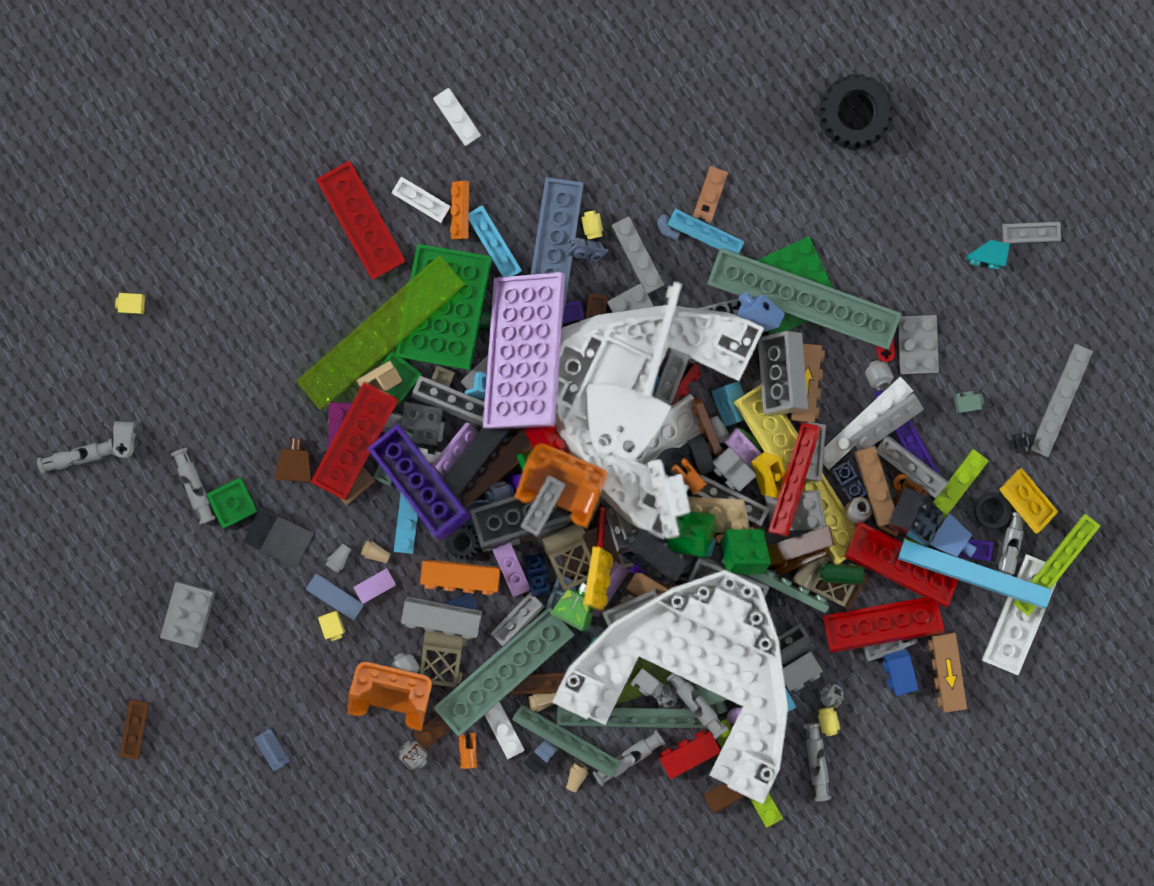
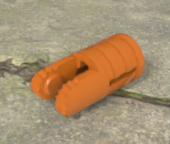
M684 458L681 462L688 471L687 475L677 465L672 467L677 475L682 474L683 482L689 486V490L695 495L707 483L703 481L693 466Z
M475 732L469 734L470 748H466L465 735L462 734L459 737L461 769L478 767Z

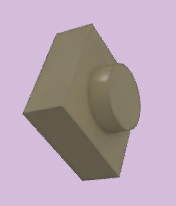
M437 366L431 380L450 387L455 372Z

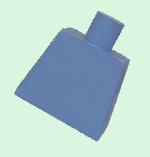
M744 292L739 296L738 300L742 304L737 313L738 317L763 327V332L780 326L785 313L765 295L761 294L751 297L748 292Z
M951 514L945 517L935 532L934 540L929 544L955 557L961 551L971 557L977 549L968 542L972 534Z

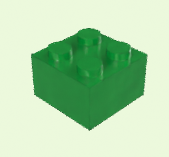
M691 511L690 513L675 516L679 536L667 538L668 548L673 552L705 557L716 533L715 515Z
M727 529L720 540L726 571L734 575L764 574L771 564L763 529Z

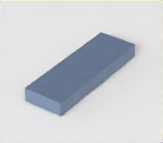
M317 573L306 588L307 591L353 621L364 606L359 600Z

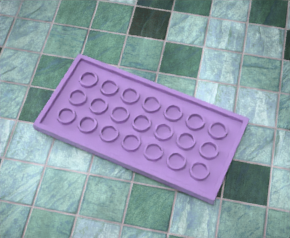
M564 273L494 278L483 428L502 429L555 426L565 283Z

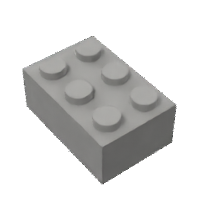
M181 581L175 582L160 638L195 648L200 647L216 591Z

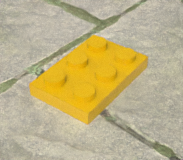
M1022 468L1018 469L999 489L1036 534L1058 513L1056 508Z
M593 547L584 604L595 610L604 611V606L607 605L608 601L606 595L607 587L610 586L611 582L609 576L610 568L613 567L614 559L612 557L613 554L600 547Z

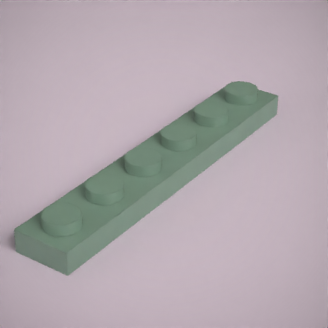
M722 557L721 563L725 564L724 558ZM766 569L764 574L748 575L824 613L829 608V603L825 597L819 594L814 596L809 593L810 591L803 586L796 587L792 585V581L784 577L779 579L774 576L775 573Z
M524 705L518 709L512 719L611 778L622 763Z

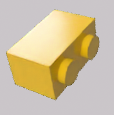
M764 452L751 461L753 470L756 474L761 494L778 498L786 474L780 456Z

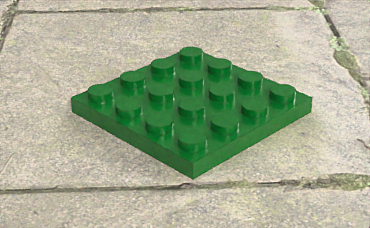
M809 236L756 260L833 288ZM785 313L780 326L768 332L769 335L785 332L807 321Z

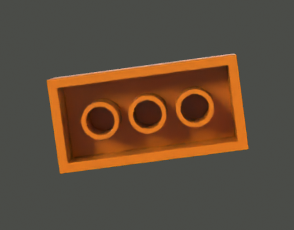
M425 559L422 561L420 584H423L424 588L436 589L437 586H443V590L455 591L456 588H462L463 592L466 593L482 590V594L493 595L494 592L499 590L501 568Z

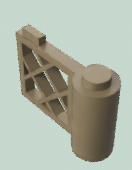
M575 523L540 538L563 591L588 580V575L585 576L579 573L583 563L590 565L591 555L583 539L585 531L582 526ZM580 545L584 551L582 559L572 556L574 548ZM561 554L567 556L565 566H558L554 557ZM570 558L580 561L577 572L567 569ZM566 571L575 574L573 582L567 585L563 579Z
M824 557L798 569L793 582L845 607L855 585H850L848 591L846 586L849 584L832 588L831 584L828 583L830 589L825 591L815 588L818 581L823 579L820 578V567H824V563L828 561L834 563L831 557ZM844 587L846 595L843 601L835 598L833 590ZM831 591L832 596L826 594V592Z
M425 630L420 674L424 675V671L431 667L436 673V676L430 679L433 685L456 688L457 684H461L463 672H459L462 646L466 647L467 639L459 634L446 635L443 631L435 630V632ZM427 650H434L439 657L430 662L426 657ZM448 653L457 654V659L450 665L444 656ZM442 659L447 668L439 673L433 664ZM450 670L454 675V681L446 682L441 675Z

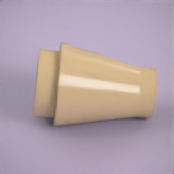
M366 541L361 551V555L364 558L385 564L391 554L373 541Z
M535 693L533 696H529L531 710L539 712L555 704L552 702L556 693Z
M575 762L574 765H571L566 788L576 792L589 774V768L580 762Z

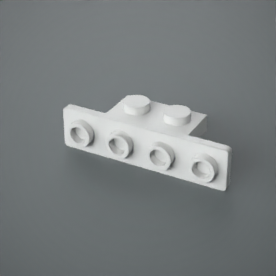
M661 459L648 462V471L652 479L653 492L656 496L665 537L679 536L675 516L691 512L682 474L665 478Z

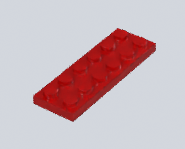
M350 160L316 179L372 280L406 262Z
M364 381L311 483L345 500L370 454L367 448L377 441L398 402V398Z
M862 522L856 525L844 557L945 608L949 605L958 579L899 560L902 542Z
M925 597L823 615L830 653L944 633L938 604Z

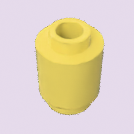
M595 210L585 212L581 220L587 238L592 239L603 236L600 213L596 214Z
M826 707L819 709V715L817 716L821 732L826 733V736L838 734L837 730H840V725L834 708Z

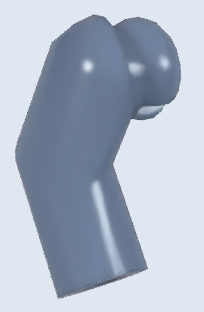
M661 215L657 221L660 233L677 241L680 232L667 225L670 220L668 215Z

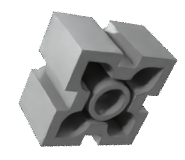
M727 447L722 454L713 460V471L720 477L723 475L727 479L724 483L733 491L735 489L740 491L756 476L730 447Z

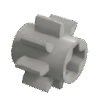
M666 683L662 687L663 691L657 697L659 705L663 704L664 707L668 708L674 706L680 696L676 693L677 689L674 686L672 687L671 684Z
M827 684L820 692L821 702L827 707L833 705L834 708H837L844 700L843 690L838 685L831 687L830 684Z

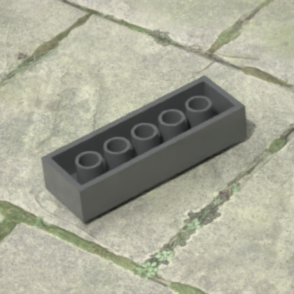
M513 496L470 510L482 549L533 534L522 528L521 525L534 502L524 503ZM555 505L541 531L572 522V512Z

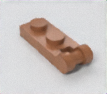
M710 166L693 214L694 218L698 219L700 217L706 219V222L711 223L728 172ZM702 206L710 207L709 212L701 210Z

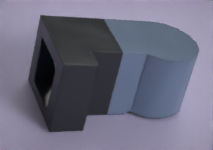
M544 739L524 760V764L537 775L559 747Z

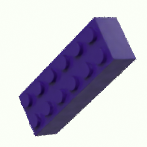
M396 424L367 448L437 539L442 541L471 517L400 425Z

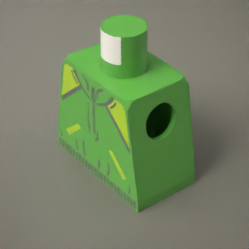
M586 582L581 583L579 590L574 588L567 589L551 612L555 617L580 631H587L589 629L595 610L584 604Z

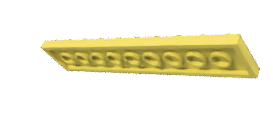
M759 385L734 401V404L764 452L780 456L786 474L798 433L786 414L778 416L763 413L762 388ZM822 473V481L820 482L805 480L802 491L820 490L826 527H831L835 546L829 547L828 551L834 563L839 564L847 559L844 555L856 525L846 518L844 506Z

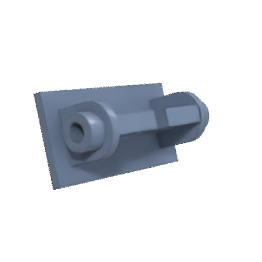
M576 237L568 240V245L571 247V250L567 253L568 256L599 261L609 252L607 249H604L600 242L587 240L585 244L584 239Z
M271 729L254 738L273 771L290 762Z

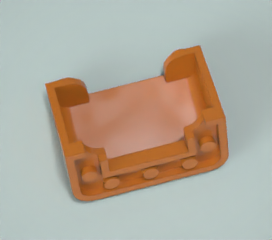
M538 444L526 462L515 498L520 499L524 503L534 502L548 475L566 484L555 505L571 511V519L575 524L587 527L606 483L607 471L548 445Z
M362 662L355 670L349 692L347 714L363 716L367 713L369 705L406 713V725L411 729L422 731L432 682L425 675L370 662Z

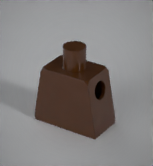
M291 438L290 449H281L274 475L275 480L311 482L310 451L301 450L302 439Z

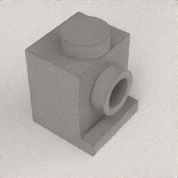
M641 669L631 682V685L639 688L638 690L647 697L650 694L657 698L663 691L662 687L664 684L645 669Z

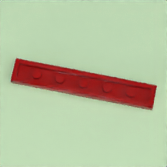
M801 424L768 531L771 534L786 537L789 535L821 431V427L818 425Z

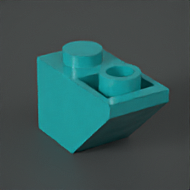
M990 240L968 254L965 260H970L969 264L974 266H981V262H984V264L988 265L989 269L999 270L1000 267L1006 266L1010 244Z

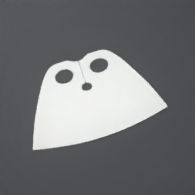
M587 385L588 422L594 449L605 454L615 452L621 458L628 460L635 459L644 451L669 413L671 406L652 396L650 398L642 397V392L612 385ZM623 426L624 431L619 434L617 428ZM602 434H608L611 437L609 446H602L600 444L599 438ZM627 440H631L635 444V449L630 453L623 450V443Z

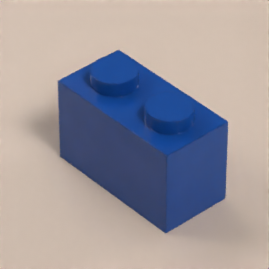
M902 649L885 654V662H882L885 673L889 674L890 679L887 680L889 690H893L896 696L919 690L911 658L907 650Z

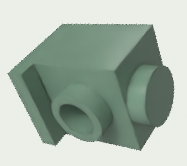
M974 391L962 393L963 397H960V393L954 394L957 413L982 409L981 405H984L982 393L974 395Z

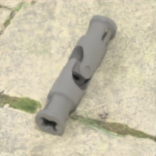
M113 439L100 444L93 443L74 448L71 452L62 451L54 453L53 456L43 459L39 457L37 458V464L40 473L45 474L49 470H61L73 464L79 465L99 460L101 457L111 454L114 456ZM81 450L88 451V455L84 460L80 452Z
M186 447L171 453V456L176 460L177 470L185 485L193 509L197 511L201 525L216 519V517L211 513L209 500L198 478L193 462H190ZM198 489L199 496H197L193 491Z
M1016 512L1011 513L1010 526L1007 527L1003 545V555L998 566L999 572L1010 576L1015 574L1016 557L1019 554L1024 534L1023 526L1025 520ZM1011 539L1016 540V547L1008 546Z
M672 673L666 679L677 689L676 693L688 705L703 726L708 727L714 735V739L718 738L728 729L718 720V715L702 698L690 681L687 682L685 678L675 673Z
M820 723L804 724L807 735L806 747L811 780L816 793L815 801L830 800L832 798L829 795L828 789L829 777L823 739L820 738ZM817 766H820L819 772L816 769Z
M657 730L645 740H640L624 751L621 756L615 757V759L622 763L613 777L616 778L627 770L628 767L635 765L652 754V751L660 745H665ZM639 751L640 755L634 759L631 752ZM601 771L593 772V775L602 787L605 782L611 779V777L603 774Z

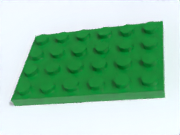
M417 244L395 357L465 370L471 369L492 262L491 256Z

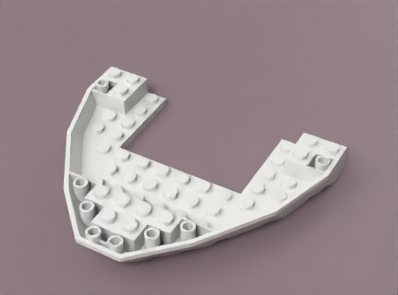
M663 306L597 315L561 328L556 400V430L564 440L570 455L607 471L608 477L600 496L627 522L641 529H646L664 539L665 533L662 529L663 524L658 512L656 496L653 492V483L648 471L649 467L634 460L621 458L615 452L605 454L596 451L590 437L587 411V385H612L640 391L642 381H647L649 373L645 372L647 363L653 360L654 354H650L653 342L657 343L659 335H655L658 323L662 324L664 317L661 316ZM675 306L660 364L668 348H673L690 355L691 359L739 381L764 328L727 312ZM623 426L617 428L619 434L624 431ZM602 434L599 438L600 444L602 446H609L611 437L608 434ZM684 484L685 490L687 491L689 486Z
M723 570L674 587L612 623L569 667L552 703L586 719L589 717L606 725L639 656L743 706L710 772V776L726 783L729 788L763 804L780 770L788 706L779 641L759 586Z

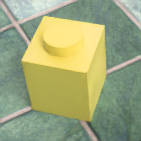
M119 293V297H116L115 308L118 309L119 313L144 314L145 295Z
M338 610L318 617L325 640L330 638L331 641L342 638L341 634L345 633Z

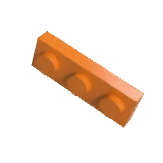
M469 181L452 182L450 232L452 240L468 239Z

